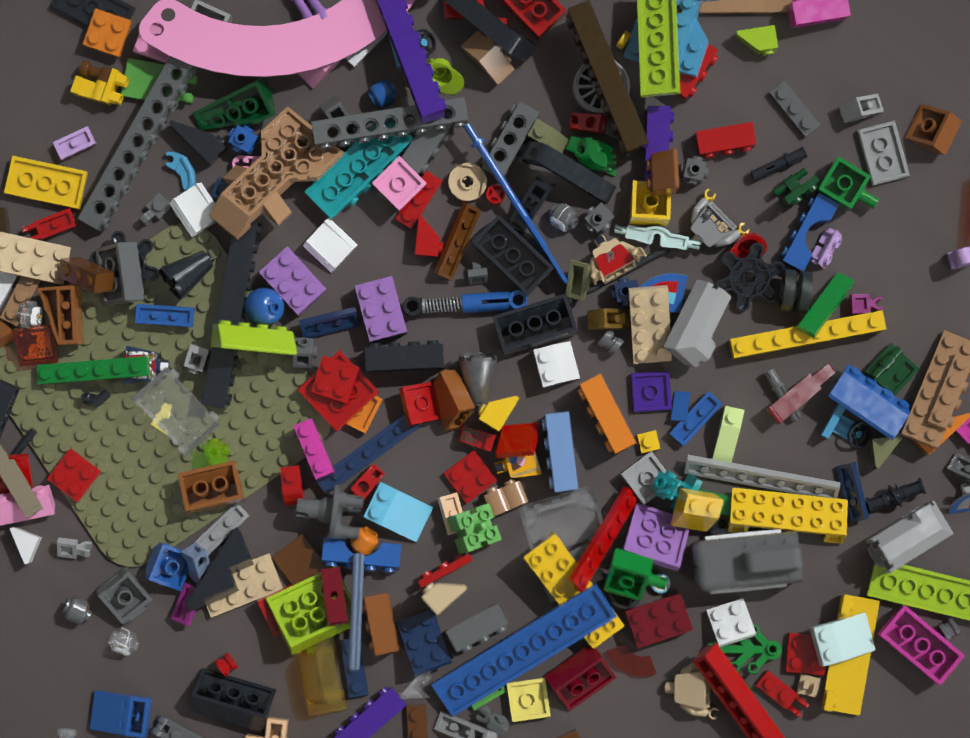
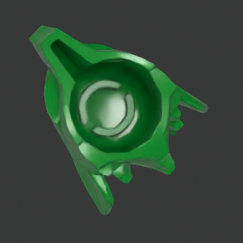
M571 136L566 149L574 153L580 165L590 170L604 171L609 175L616 176L617 162L613 160L616 155L611 154L614 150L612 146L593 140L592 137L578 138Z

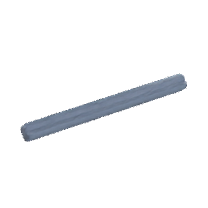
M361 553L353 555L349 670H359L364 568V554Z

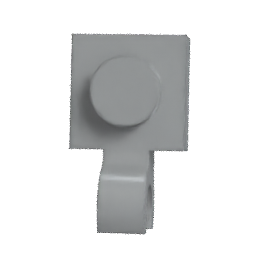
M58 538L57 557L77 559V555L90 557L92 542L84 541L78 544L76 539Z

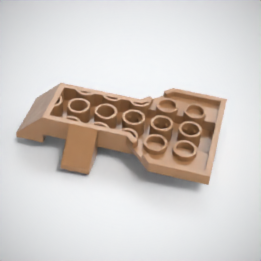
M288 106L261 131L262 155L249 168L234 166L222 178L229 187L221 193L209 217L237 240L251 228V223L263 211L264 215L279 226L292 214L280 195L294 182L318 181L344 156V152L336 145H332L330 149L326 150L316 148L312 126Z

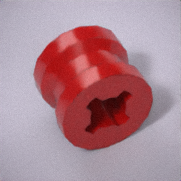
M494 184L487 189V201L492 205H499L504 201L505 192L500 185Z
M229 652L225 653L222 659L215 660L216 665L224 676L229 675L232 669L236 670L238 668L236 661Z

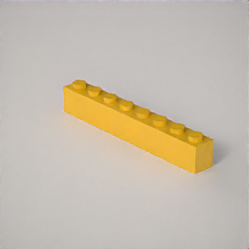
M883 310L828 320L815 338L799 331L798 326L733 338L728 341L732 359L880 332L886 330Z

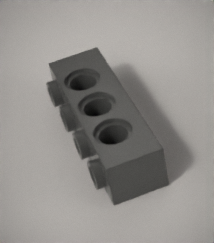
M521 101L518 106L516 104L513 105L509 113L512 115L508 122L504 121L499 130L502 132L500 137H495L490 146L492 148L490 156L504 177L526 140L529 131L540 116V112ZM520 119L524 122V126L516 128L513 125L514 121ZM512 136L515 142L512 145H507L504 143V138ZM498 152L505 155V159L501 162L496 161L494 158ZM482 159L480 163L483 165L482 170L495 177L484 159Z

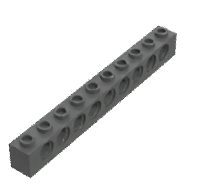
M171 56L169 57L78 219L102 232L108 228L111 223V216L120 207V200L128 193L132 179L138 176L140 165L147 160L149 156L148 151L151 146L156 144L160 130L165 128L168 123V116L176 109L180 95L182 96L186 92L189 79L195 76L196 66L189 65ZM180 71L181 77L178 80H174L175 73ZM171 88V94L165 97L166 89ZM158 105H161V112L156 114L155 108ZM151 121L152 128L146 130V124ZM142 138V145L140 147H137V140ZM133 155V161L127 164V157ZM123 171L124 176L118 181L117 175ZM113 188V189H114V194H113V196H112V197H108V191H109V189ZM104 205V212L99 214L98 208Z

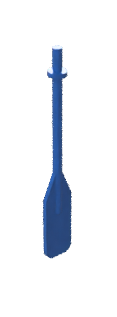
M470 123L465 125L464 129L473 142L470 146L472 149L475 147L478 149L539 248L544 251L563 283L567 284V278L548 250L544 239L483 145V142L486 140L484 137L481 139L478 137Z

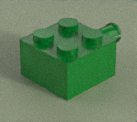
M839 156L834 160L816 190L817 193L839 203L838 206L848 212L858 200L871 207V209H874L879 201V198L865 191V186L871 175Z
M616 548L603 590L641 601L645 588L648 585L665 590L668 578L651 574L654 559Z

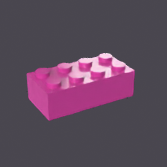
M902 604L877 633L878 636L937 685H941L965 657L963 653L925 621Z

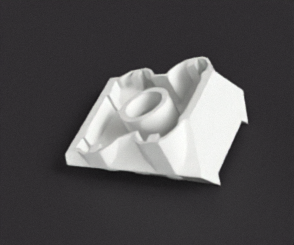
M196 183L184 193L173 198L169 203L174 210V214L181 220L191 237L196 236L216 223L209 217L215 202L202 183Z
M328 218L304 243L303 247L332 273L357 247V244Z

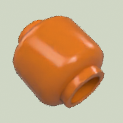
M360 527L358 540L350 539L352 551L364 554L365 556L370 555L378 544L377 533L370 527Z

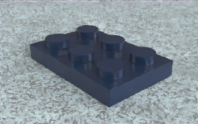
M433 609L397 622L415 676L452 663Z

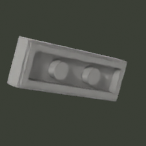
M235 503L195 543L206 549L209 556L227 538L228 533L235 527H239L250 515L238 503Z

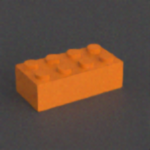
M601 374L579 385L580 389L577 392L582 401L586 400L588 404L586 410L591 418L595 417L598 423L595 427L599 435L603 434L607 440L604 444L608 452L612 451L613 454H616L635 444L636 441Z

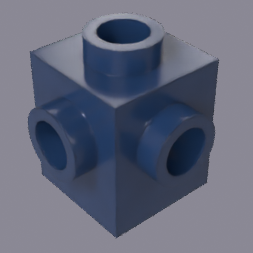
M628 278L618 279L617 283L613 285L614 288L611 289L612 300H616L617 304L621 303L622 307L629 306V288H638L637 280L629 281ZM622 290H627L628 294L624 295Z

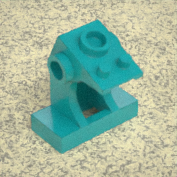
M667 470L666 473L659 471L651 488L656 491L655 495L662 499L666 497L670 500L674 499L670 507L673 510L675 509L680 488L698 491L703 483L689 473L683 482L677 479V475Z

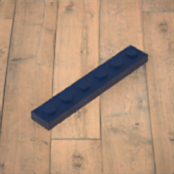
M404 414L335 464L333 468L336 474L319 481L316 480L323 492L328 495L334 490L335 484L341 485L420 428L418 424L408 426Z

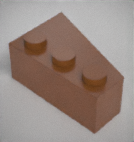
M71 285L37 288L58 345H84L81 287Z

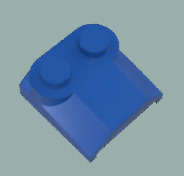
M162 542L157 544L153 549L145 570L146 579L182 591L189 570L186 559L182 557L181 551L183 550Z

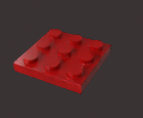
M340 350L332 357L333 359L354 365ZM360 371L348 404L311 393L317 372L297 389L337 432L380 393Z

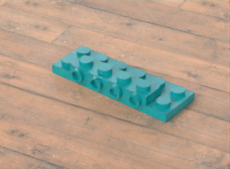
M392 120L385 123V126L389 129L394 128L396 125ZM374 124L368 131H375L376 125ZM407 133L408 135L405 137L397 138L396 135H393L381 141H378L377 138L369 139L368 143L358 144V141H356L344 153V156L318 181H315L305 193L332 220L348 205L354 206L359 200L358 196L362 192L366 194L373 187L371 183L401 155V152L411 144L414 138Z

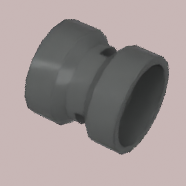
M609 329L597 344L600 347H605L607 352L613 356L624 341L621 338H616L614 332Z

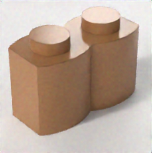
M515 479L505 482V487L497 489L496 486L486 490L487 494L484 495L486 503L490 504L494 517L528 503L520 481L515 482Z

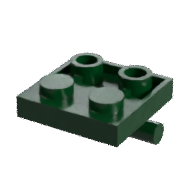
M802 168L796 174H791L784 179L783 183L774 189L773 192L778 197L788 189L790 194L780 203L784 208L787 206L792 208L802 200L801 196L803 194L807 197L818 188L816 184L820 180L817 176L814 175L801 185L798 181L808 174L806 169Z
M890 343L865 372L882 388L890 390L895 396L920 369L902 353L903 350L900 347Z

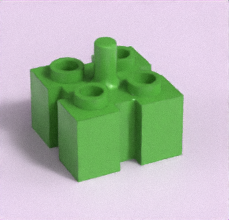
M489 503L447 517L451 531H456L458 538L454 540L459 554L502 540L497 525L492 526L490 519L494 518Z

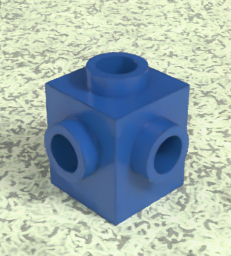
M237 125L236 129L232 128L230 131L228 142L232 145L231 149L241 154L243 151L251 155L259 141V137L253 134L254 130L248 126L243 125V127Z

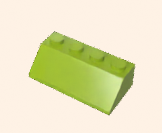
M219 320V324H213L211 347L297 355L293 332L287 331V327L275 326V330L268 329V325L257 324V328L250 327V323L238 322V326L231 325V321Z

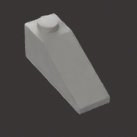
M440 711L434 728L454 738H497L499 735L488 728L456 716L452 717L451 714Z

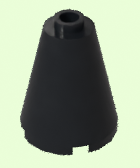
M200 251L162 266L159 269V273L164 282L168 283L171 287L169 288L176 298L181 300L211 270L214 259L209 252Z

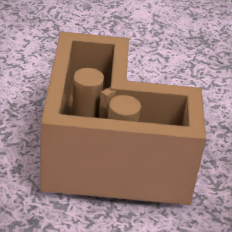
M476 31L461 45V48L469 58L478 64L485 74L497 85L515 70L510 64L512 60L505 53L502 54V48L485 34L482 35Z

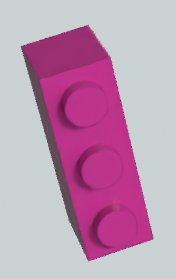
M792 0L787 5L791 28L846 20L851 16L848 0Z
M310 418L294 425L293 427L315 479L319 481L336 474L314 420Z

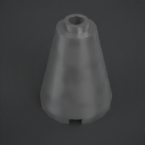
M485 352L463 353V356L459 354V364L464 385L474 406H481L483 402H487L497 362L496 354L490 353V357L485 356Z

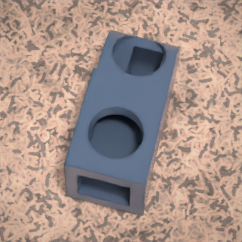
M193 543L181 551L182 557L187 561L189 576L197 583L199 579L205 576L210 562L207 550Z

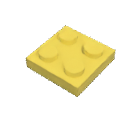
M545 677L507 684L512 722L551 716Z

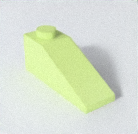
M729 406L723 407L712 459L732 463L744 410Z

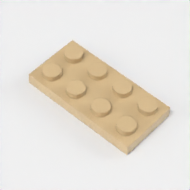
M0 232V272L64 285V279L59 278L60 259L69 258L71 247Z
M668 286L629 288L633 363L672 361V354L664 348V344L670 334Z
M270 553L253 559L254 565L233 573L239 591L207 604L206 606L211 618L268 596L283 588Z

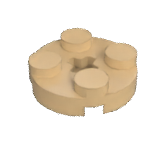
M463 163L451 171L449 188L457 199L465 202L477 200L486 190L487 178L484 171L478 165ZM467 177H470V180L473 182V185H469V187H465V184L462 183Z

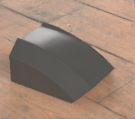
M127 567L120 569L102 583L96 591L98 597L122 624L133 622L148 610L153 603L151 596Z

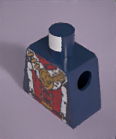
M126 346L125 358L149 356L150 376L124 378V383L157 381L158 372L169 373L170 363L169 361H159V353Z

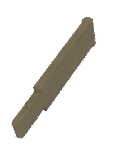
M0 444V476L27 519L42 510L43 506L16 461L9 459L7 452L4 451Z

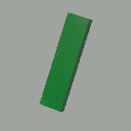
M837 272L800 322L798 330L815 338L854 285V280Z

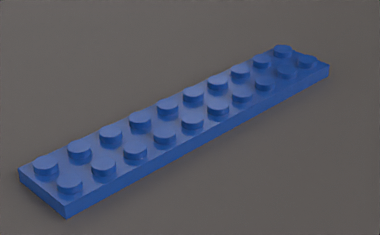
M594 583L583 592L576 594L437 679L431 686L453 717L616 618L617 615L596 583Z

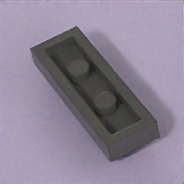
M785 80L769 92L770 96L804 138L820 126L819 122Z

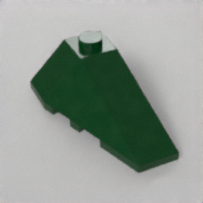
M264 77L192 112L201 130L257 124L276 115L273 95Z

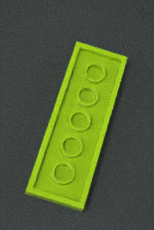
M637 0L641 97L680 94L677 1Z
M874 562L867 596L970 621L969 580L908 565H903L893 572L885 574L883 572L885 568L883 566L879 568Z

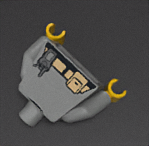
M707 189L703 198L693 208L691 217L693 225L691 230L695 235L690 240L700 242V245H692L699 247L703 243L708 247L712 245L715 247L730 245L740 235L748 233L749 229L745 232L741 230V226L745 223L736 226L712 202L716 193L713 197H708L707 193L710 189Z

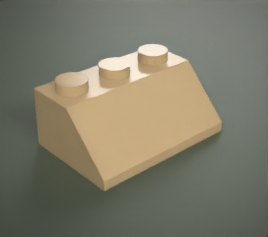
M438 582L436 585L431 583L423 590L424 595L422 598L438 615L467 589V586L456 583Z

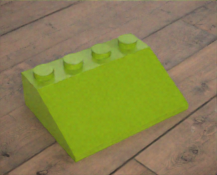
M321 573L266 598L291 655L350 628L351 593L343 578L342 585L348 623L328 626Z

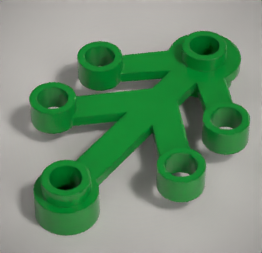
M753 624L756 629V636L753 637L762 646H754L748 639L739 641L742 645H725L720 647L723 653L742 654L735 662H731L732 665L737 666V672L754 654L762 655L756 662H751L748 665L747 671L751 675L757 674L759 668L768 659H778L782 653L781 645L774 640L768 641L759 632L756 624ZM711 641L708 643L707 647L715 643L718 644V642ZM774 647L776 649V652L771 653L769 651V648ZM750 666H756L757 670L755 672L751 671Z

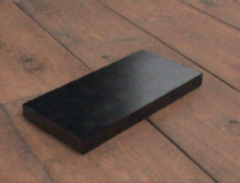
M53 0L50 5L53 9L88 27L95 8L131 20L136 10L135 7L122 0Z

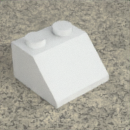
M570 341L533 350L543 388L580 379Z

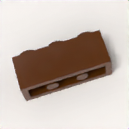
M81 257L60 259L59 278L92 293L113 291V271Z

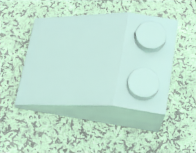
M865 612L809 627L818 662L821 666L838 663L876 650Z

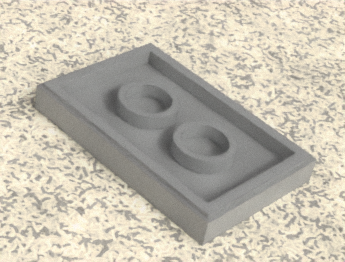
M895 120L857 130L868 174L871 175L870 181L872 186L910 176Z

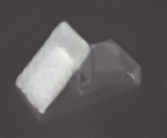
M431 671L418 675L399 697L402 699L430 698L419 685L422 684L424 686L432 678L429 675Z

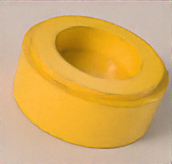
M625 30L615 46L620 50L623 49L630 39L631 33Z

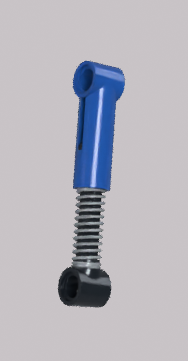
M521 290L462 294L459 298L456 296V298L452 297V299L450 297L449 299L447 297L440 299L439 297V299L435 298V300L433 298L432 300L430 298L427 300L426 298L411 296L404 300L403 310L410 317L423 315L424 313H429V311L431 313L433 311L435 313L436 311L438 313L440 311L446 312V310L448 312L450 310L452 312L453 310L455 312L462 310L463 313L511 311L527 306L528 297ZM517 295L521 296L524 302L522 305H515L513 298ZM498 300H508V301H509V302H504V303H489V301H498ZM416 302L418 304L417 310L410 312L407 309L408 303Z

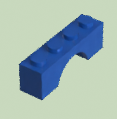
M820 193L816 197H811L807 204L810 207L807 214L803 212L798 221L801 224L798 231L794 229L789 239L792 241L789 248L785 246L780 256L783 258L781 261L783 264L800 273L805 270L812 256L806 245L808 229L816 223H828L839 203Z
M324 537L322 564L329 568L339 565L345 566V569L353 570L354 554L348 550L344 539ZM382 543L375 553L364 556V570L374 572L376 569H380L384 573L391 574L399 571L401 545Z

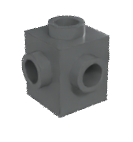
M691 156V159L687 158L686 163L682 162L680 174H683L682 180H686L688 184L697 185L702 183L703 178L707 179L709 168L706 167V162L702 161L703 158ZM692 167H698L699 171L693 172Z
M600 203L596 208L592 206L585 212L586 217L584 221L586 223L584 226L591 233L595 232L598 234L600 231L604 233L611 226L609 223L615 216ZM595 218H600L601 221L596 222Z
M295 338L297 355H290V357H293V367L312 368L313 359L317 358L318 346H314V338Z

